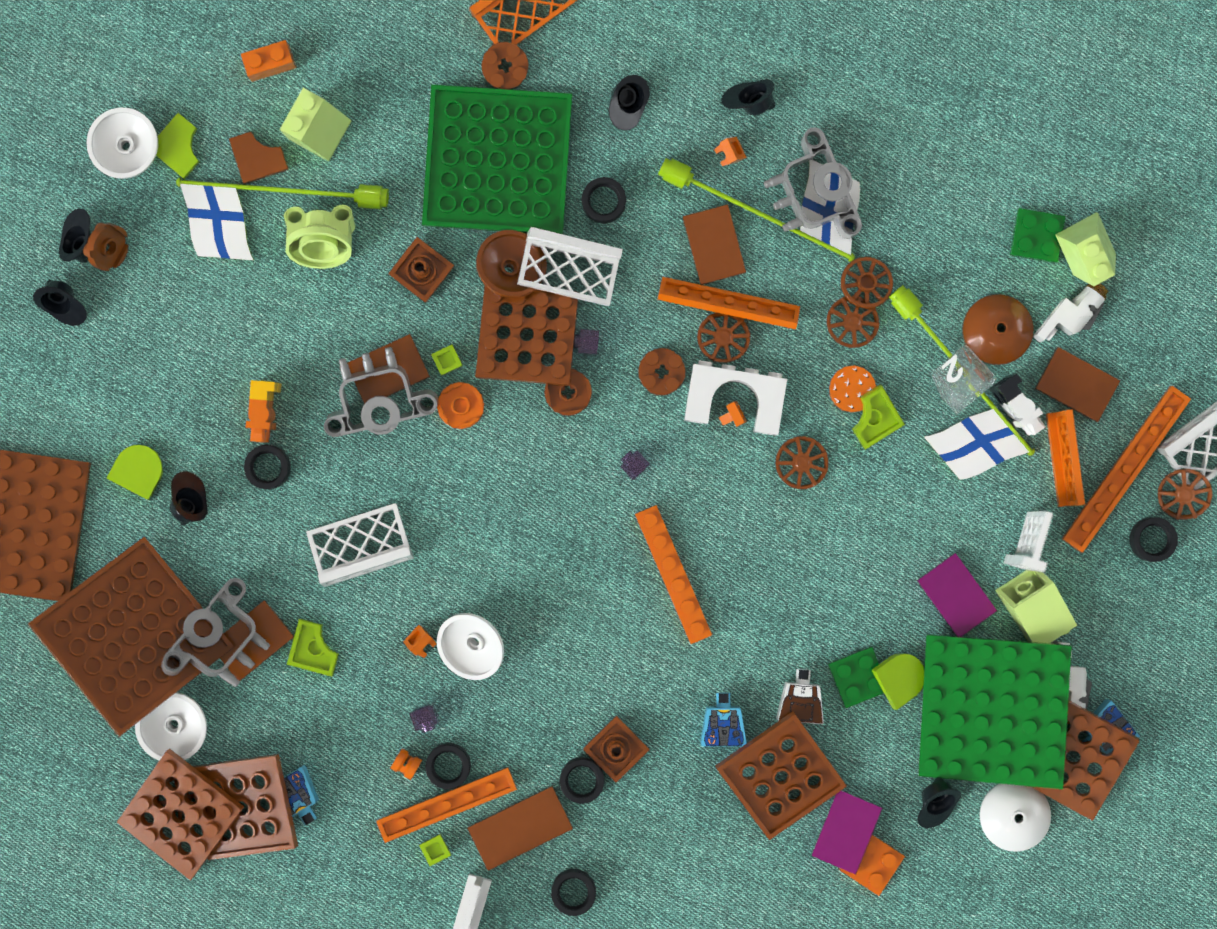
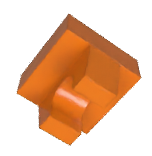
M737 137L721 141L720 145L714 149L716 154L724 152L726 158L720 162L722 166L740 162L747 158Z
M737 401L726 405L729 412L719 417L723 426L734 421L736 427L747 422Z
M418 625L403 641L413 654L423 658L427 655L423 650L425 646L430 644L432 647H435L436 642L421 625Z

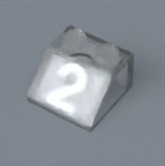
M966 343L930 373L941 398L956 415L990 388L997 380L994 374Z

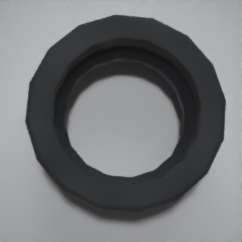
M607 177L596 178L589 182L583 190V210L593 221L603 224L610 223L618 219L624 212L626 205L625 190L614 179ZM599 187H609L617 195V206L608 214L597 213L591 207V194Z
M273 445L255 447L248 453L244 462L246 478L252 485L260 489L278 488L286 482L290 475L291 464L289 457L282 449ZM265 453L277 456L281 463L279 476L271 481L259 479L254 472L255 460Z
M1160 517L1144 518L1138 521L1133 526L1129 535L1132 551L1140 559L1148 562H1161L1168 559L1175 552L1178 544V535L1174 526ZM1158 526L1165 531L1167 544L1162 551L1149 553L1142 548L1140 535L1146 527Z
M440 744L427 757L425 764L426 775L431 783L438 788L446 790L457 788L469 776L471 769L470 757L466 750L457 744ZM445 752L456 754L462 762L461 773L452 780L442 779L435 772V760Z
M585 757L574 758L566 763L561 771L559 780L565 797L579 804L590 803L598 798L603 791L605 782L601 767L594 760ZM576 767H588L595 774V787L587 794L575 793L568 784L569 774Z
M568 869L561 872L555 878L552 885L551 898L554 906L561 913L568 916H579L586 913L593 906L596 899V886L587 872L580 869ZM571 878L583 881L588 890L586 900L578 906H569L560 897L561 885Z

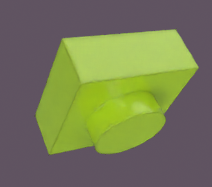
M453 344L431 354L441 376L463 366Z
M441 833L419 845L429 866L451 856V852Z

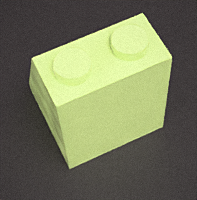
M303 88L280 130L288 140L329 162L351 120L325 99Z
M1096 212L1055 234L1071 272L1075 277L1092 286H1096L1115 275L1116 253L1099 213Z
M1026 570L995 590L1028 642L1051 643L1060 636L1066 635L1077 626L1054 582L1043 572Z

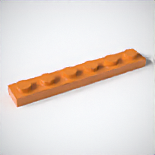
M663 276L657 299L796 329L800 306Z
M657 505L636 513L637 521L690 644L712 636Z
M509 767L380 818L376 820L384 843L513 792L517 790Z

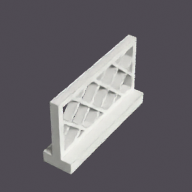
M530 227L526 237L517 285L610 306L618 264L623 249ZM531 245L540 247L545 255L534 261L529 253ZM557 251L564 253L568 260L559 267L551 257ZM579 257L586 258L591 265L582 272L579 271L574 263V260ZM547 258L554 270L543 275L537 264ZM570 263L577 275L567 281L560 269ZM601 263L612 264L611 274L603 278L596 266ZM531 267H534L540 276L534 282L524 280L525 271ZM593 269L600 281L589 286L583 274ZM555 272L563 282L558 287L550 286L546 279ZM577 278H580L586 288L580 293L574 292L569 283ZM602 283L607 290L606 299L596 297L592 289Z
M1217 402L1157 447L1160 454L1166 457L1174 471L1181 468L1199 470L1208 481L1217 475V467L1206 469L1208 456H1217V453L1209 452L1211 439H1217V436H1212L1213 428L1217 424ZM1199 437L1206 438L1204 451L1193 450L1195 440ZM1180 451L1188 452L1185 465L1177 464L1173 456ZM1193 453L1203 454L1201 468L1190 466ZM1178 473L1177 475L1182 481V475L1181 473ZM1186 473V484L1190 485L1191 483L1188 480L1189 473ZM1200 479L1195 485L1194 490L1202 487L1205 482Z
M396 503L306 532L319 574V582L324 587L414 559ZM393 510L395 520L391 527L380 522L384 513ZM367 518L375 522L369 534L357 529L361 521ZM378 524L389 529L384 541L372 536ZM397 524H398L399 531L396 530V529H394ZM347 526L352 529L346 541L335 536L339 527ZM356 531L367 537L361 549L350 544ZM392 532L401 535L403 545L396 547L386 543ZM324 533L330 536L324 548L315 544L314 535ZM333 538L344 543L338 556L327 551ZM370 539L381 544L378 552L375 554H369L364 551ZM348 546L359 551L355 560L350 562L342 559ZM317 549L322 551L320 556L318 554ZM325 553L336 558L331 568L323 570L321 561Z
M1047 511L1027 512L1015 555L1006 554L1004 564L1024 570L1045 572L1047 563L1039 559L1053 513Z
M469 873L453 929H478L492 882L491 879Z

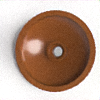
M503 230L490 235L481 244L476 257V268L481 281L492 292L503 297L519 298L529 295L536 290L517 285L527 234L516 230ZM531 245L529 253L534 261L545 255L540 247ZM546 259L537 264L543 275L546 274L547 270ZM509 267L512 269L513 272L509 273L505 270V268ZM534 267L525 271L524 280L534 282L540 278Z
M1002 294L989 295L975 302L967 311L962 327L964 342L969 351L979 360L993 365L1007 364L1020 358L1029 348L1034 331L1033 321L1027 308L1017 299ZM998 324L1004 325V332L997 330Z

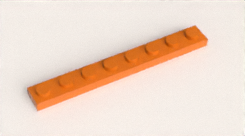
M1169 386L1062 538L1063 541L1080 553L1084 552L1188 405L1191 398L1174 386Z

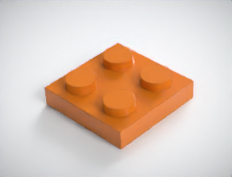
M872 834L857 874L855 875L841 868L839 870L880 896L905 856Z

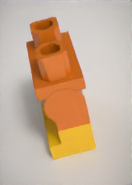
M251 380L248 409L250 421H246L245 427L251 428L250 441L269 443L270 430H276V423H272L276 417L273 401L274 392L281 393V383Z

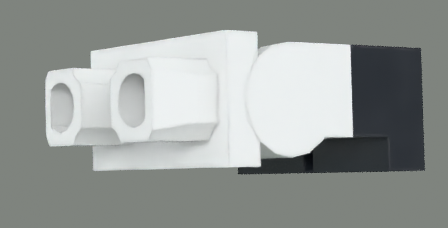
M1018 374L1007 375L989 388V390L1007 415L1014 419L1011 423L1015 428L1022 427L1027 435H1035L1046 427L1039 418L1043 412L1039 407L1035 408L1034 402L1026 398L1017 386L1022 382Z

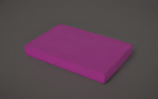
M956 553L916 580L956 636L962 637L997 611Z
M838 792L811 856L856 875L883 808L846 792Z

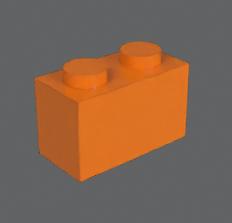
M286 40L241 54L247 76L252 82L296 68L291 48Z

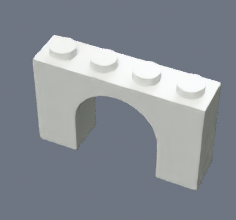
M700 360L698 364H693L684 421L708 424L712 397L717 388L728 382H739L748 386L757 399V412L753 432L774 436L779 434L787 379L782 378V374L768 372V376L760 375L759 370L745 368V372L736 371V366L722 364L721 368L712 367V362Z

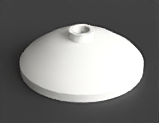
M114 108L104 112L93 122L87 136V151L93 164L104 174L118 179L132 178L143 173L153 163L158 150V136L153 124L145 115L131 108ZM129 142V143H130L129 149L124 150V149H123L124 143Z
M471 613L456 614L448 618L438 631L437 648L440 657L445 665L458 676L470 680H481L493 675L501 666L504 658L503 641L496 628L483 617Z
M176 692L135 725V732L139 744L151 757L160 760L164 753L171 749L186 760L193 756L203 745L207 734V721L202 708L195 700L183 693ZM176 720L178 727H173L171 721Z
M997 784L986 794L980 807L981 827L987 838L1001 849L1014 852L1028 850L1041 842L1050 827L1051 810L1049 803L1043 793L1030 786ZM1017 814L1022 815L1020 822H1015L1014 818Z

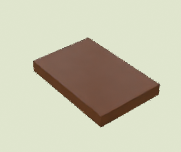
M728 204L682 217L700 285L746 273Z
M411 334L369 353L374 368L386 366L388 364L385 348L391 347L393 353H395L397 364L406 370L411 386L430 377ZM362 356L347 363L351 374L365 371ZM394 372L354 381L364 404L372 397H388L405 389L402 377Z
M1057 347L1035 389L1087 418L1099 422L1120 380Z
M266 600L261 602L247 615L255 623V632L263 637L270 644V647L264 650L250 640L242 652L255 662L252 669L243 665L236 658L228 667L229 671L239 681L294 638L292 632ZM241 620L223 633L234 646L220 658L224 664L227 663L249 636V627Z

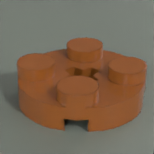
M499 42L492 45L484 54L481 65L485 79L492 86L500 89H512L520 85L526 78L529 66L524 51L517 45L509 42ZM502 59L512 63L507 73L503 69L499 70L498 68Z
M98 223L95 226V230L91 233L87 244L84 246L83 253L95 268L103 271H110L109 269L112 267L117 268L122 264L128 253L129 245L125 244V237L128 238L127 233L118 225Z
M658 348L648 352L641 360L638 369L639 379L643 387L650 393L659 396L669 395L676 391L682 385L686 372L682 358L674 351L666 348ZM660 365H664L665 370H669V374L664 375L663 379L659 378V374L655 373V369H659Z
M575 369L571 370L570 389H575V393L571 395L570 399L561 394V391L565 390L564 385L546 384L545 399L554 412L564 416H573L579 414L588 406L592 389L589 380L581 372Z

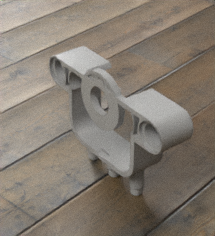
M816 127L810 128L805 132L800 142L805 156L790 162L781 174L764 181V186L769 188L781 183L787 197L773 203V207L775 210L791 205L796 216L795 219L782 225L785 232L801 226L813 229L833 221L839 235L844 239H851L862 228L861 219L849 193L853 182L851 173L847 167L841 163H836L823 131ZM807 136H815L818 139V144L811 145L807 140ZM818 154H824L827 163L820 166L814 174V190L818 196L827 201L833 202L844 198L847 211L838 212L819 221H810L804 216L801 206L796 200L794 190L788 178V170L812 160ZM829 173H836L841 178V187L834 191L827 189L824 185V177ZM847 221L852 222L855 226V231L848 232L844 227V223Z
M391 347L385 348L388 365L374 368L369 353H363L362 362L365 371L353 374L350 372L346 359L342 358L339 359V368L343 379L339 389V396L343 409L334 411L327 416L324 430L331 437H339L364 430H369L377 435L392 432L401 421L432 414L437 408L438 396L430 389L412 393L408 374L402 366L397 364L395 353H393ZM390 372L399 374L403 379L408 402L412 405L413 411L401 413L400 415V409L395 401L386 396H375L363 405L361 411L362 423L352 424L350 421V407L344 386L349 382L365 379L370 376ZM429 397L433 400L434 404L430 407H425L422 405L421 399ZM385 407L390 413L389 420L384 424L376 423L371 415L374 408ZM336 419L340 421L342 427L334 429L330 426L329 422Z
M239 578L230 579L214 596L206 609L195 610L187 616L183 625L184 634L181 635L162 660L161 668L165 674L175 676L190 662L203 674L209 677L220 676L234 687L238 686L240 681L227 670L230 664L236 658L243 665L252 669L255 662L242 652L250 640L264 650L270 647V644L255 632L256 626L253 619L237 607V604L242 600L246 592V585L243 580ZM230 586H237L240 589V594L233 596L229 593L228 588ZM217 601L224 603L227 606V610L243 621L249 627L250 633L222 668L213 670L195 656L183 652L179 645L186 639L197 648H207L219 641L223 633V624L221 618L211 611V607ZM197 621H209L212 625V633L207 637L196 635L194 625ZM169 658H175L179 661V667L171 669L167 666L166 661Z

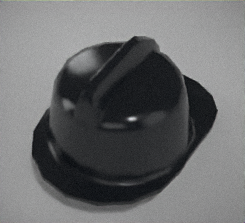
M628 75L616 84L612 90L608 110L609 118L612 124L620 130H631L637 126L650 96L647 81L641 76Z
M765 79L735 85L723 94L721 102L724 107L729 109L743 108L750 115H760L767 110L775 108V101L772 95L774 83L772 80Z
M75 209L64 221L58 251L59 257L63 261L77 260L82 263L88 262V257L83 253L84 246L91 235L90 216L86 210Z
M49 279L44 287L37 289L33 294V301L36 306L66 325L77 326L84 323L87 318V311L84 306L74 298L73 289L65 282Z
M188 471L177 473L171 481V514L180 521L181 525L205 519L208 514L203 482L194 473Z
M937 777L932 784L922 791L923 807L917 818L918 824L923 828H933L943 823L960 800L961 792L957 789H952L941 777Z

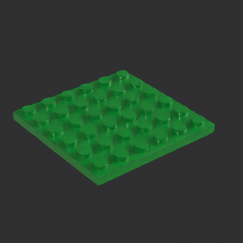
M431 84L422 226L489 231L516 230L523 233H528L530 227L563 234L572 94Z
M927 634L918 776L1063 789L1072 645Z

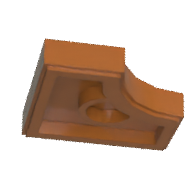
M252 132L229 138L243 184L289 170L281 146L272 148L264 146L256 140Z

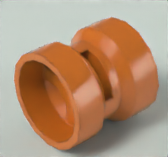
M402 748L390 769L395 772L400 771L404 774L405 778L411 781L422 759L417 756H410L409 752Z

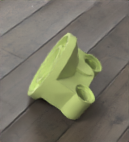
M338 205L334 207L332 212L313 210L305 213L300 207H291L286 210L284 214L287 226L285 252L292 261L309 268L326 269L344 264L351 257L352 232L356 226L352 210L349 206Z

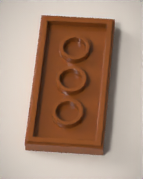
M550 786L469 826L467 829L489 871L572 830L573 826L553 786Z

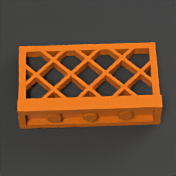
M479 0L469 7L468 10L476 18L493 44L499 43L498 33L499 31L512 33L511 43L517 45L577 0H569L565 4L554 3V0H551V2L521 0L534 3L532 16L518 14L520 0H517L516 13L502 11L504 0ZM537 3L550 5L547 17H535ZM500 4L499 10H494ZM553 6L559 7L554 12H552ZM488 12L498 13L497 27L487 26L481 17ZM501 14L515 16L513 30L499 28ZM518 17L531 19L528 31H516ZM534 20L540 21L535 26H533ZM490 29L496 30L495 36L493 35ZM515 34H521V36L514 40Z
M1073 409L1047 413L1046 421L1058 507L1085 505Z

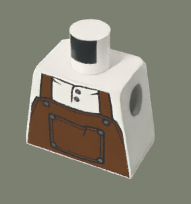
M796 669V682H785L776 717L778 721L794 711L801 723L823 724L820 685L810 684L811 670Z

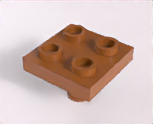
M416 237L388 274L427 303L455 266Z
M617 715L583 747V750L615 783L650 750Z

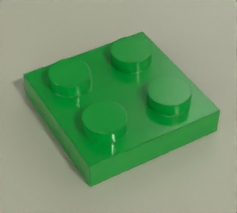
M1019 208L1016 215L1010 256L1057 263L1060 244L1055 234L1063 231L1066 216Z
M872 647L828 663L845 708L884 693L872 672V669L879 665Z

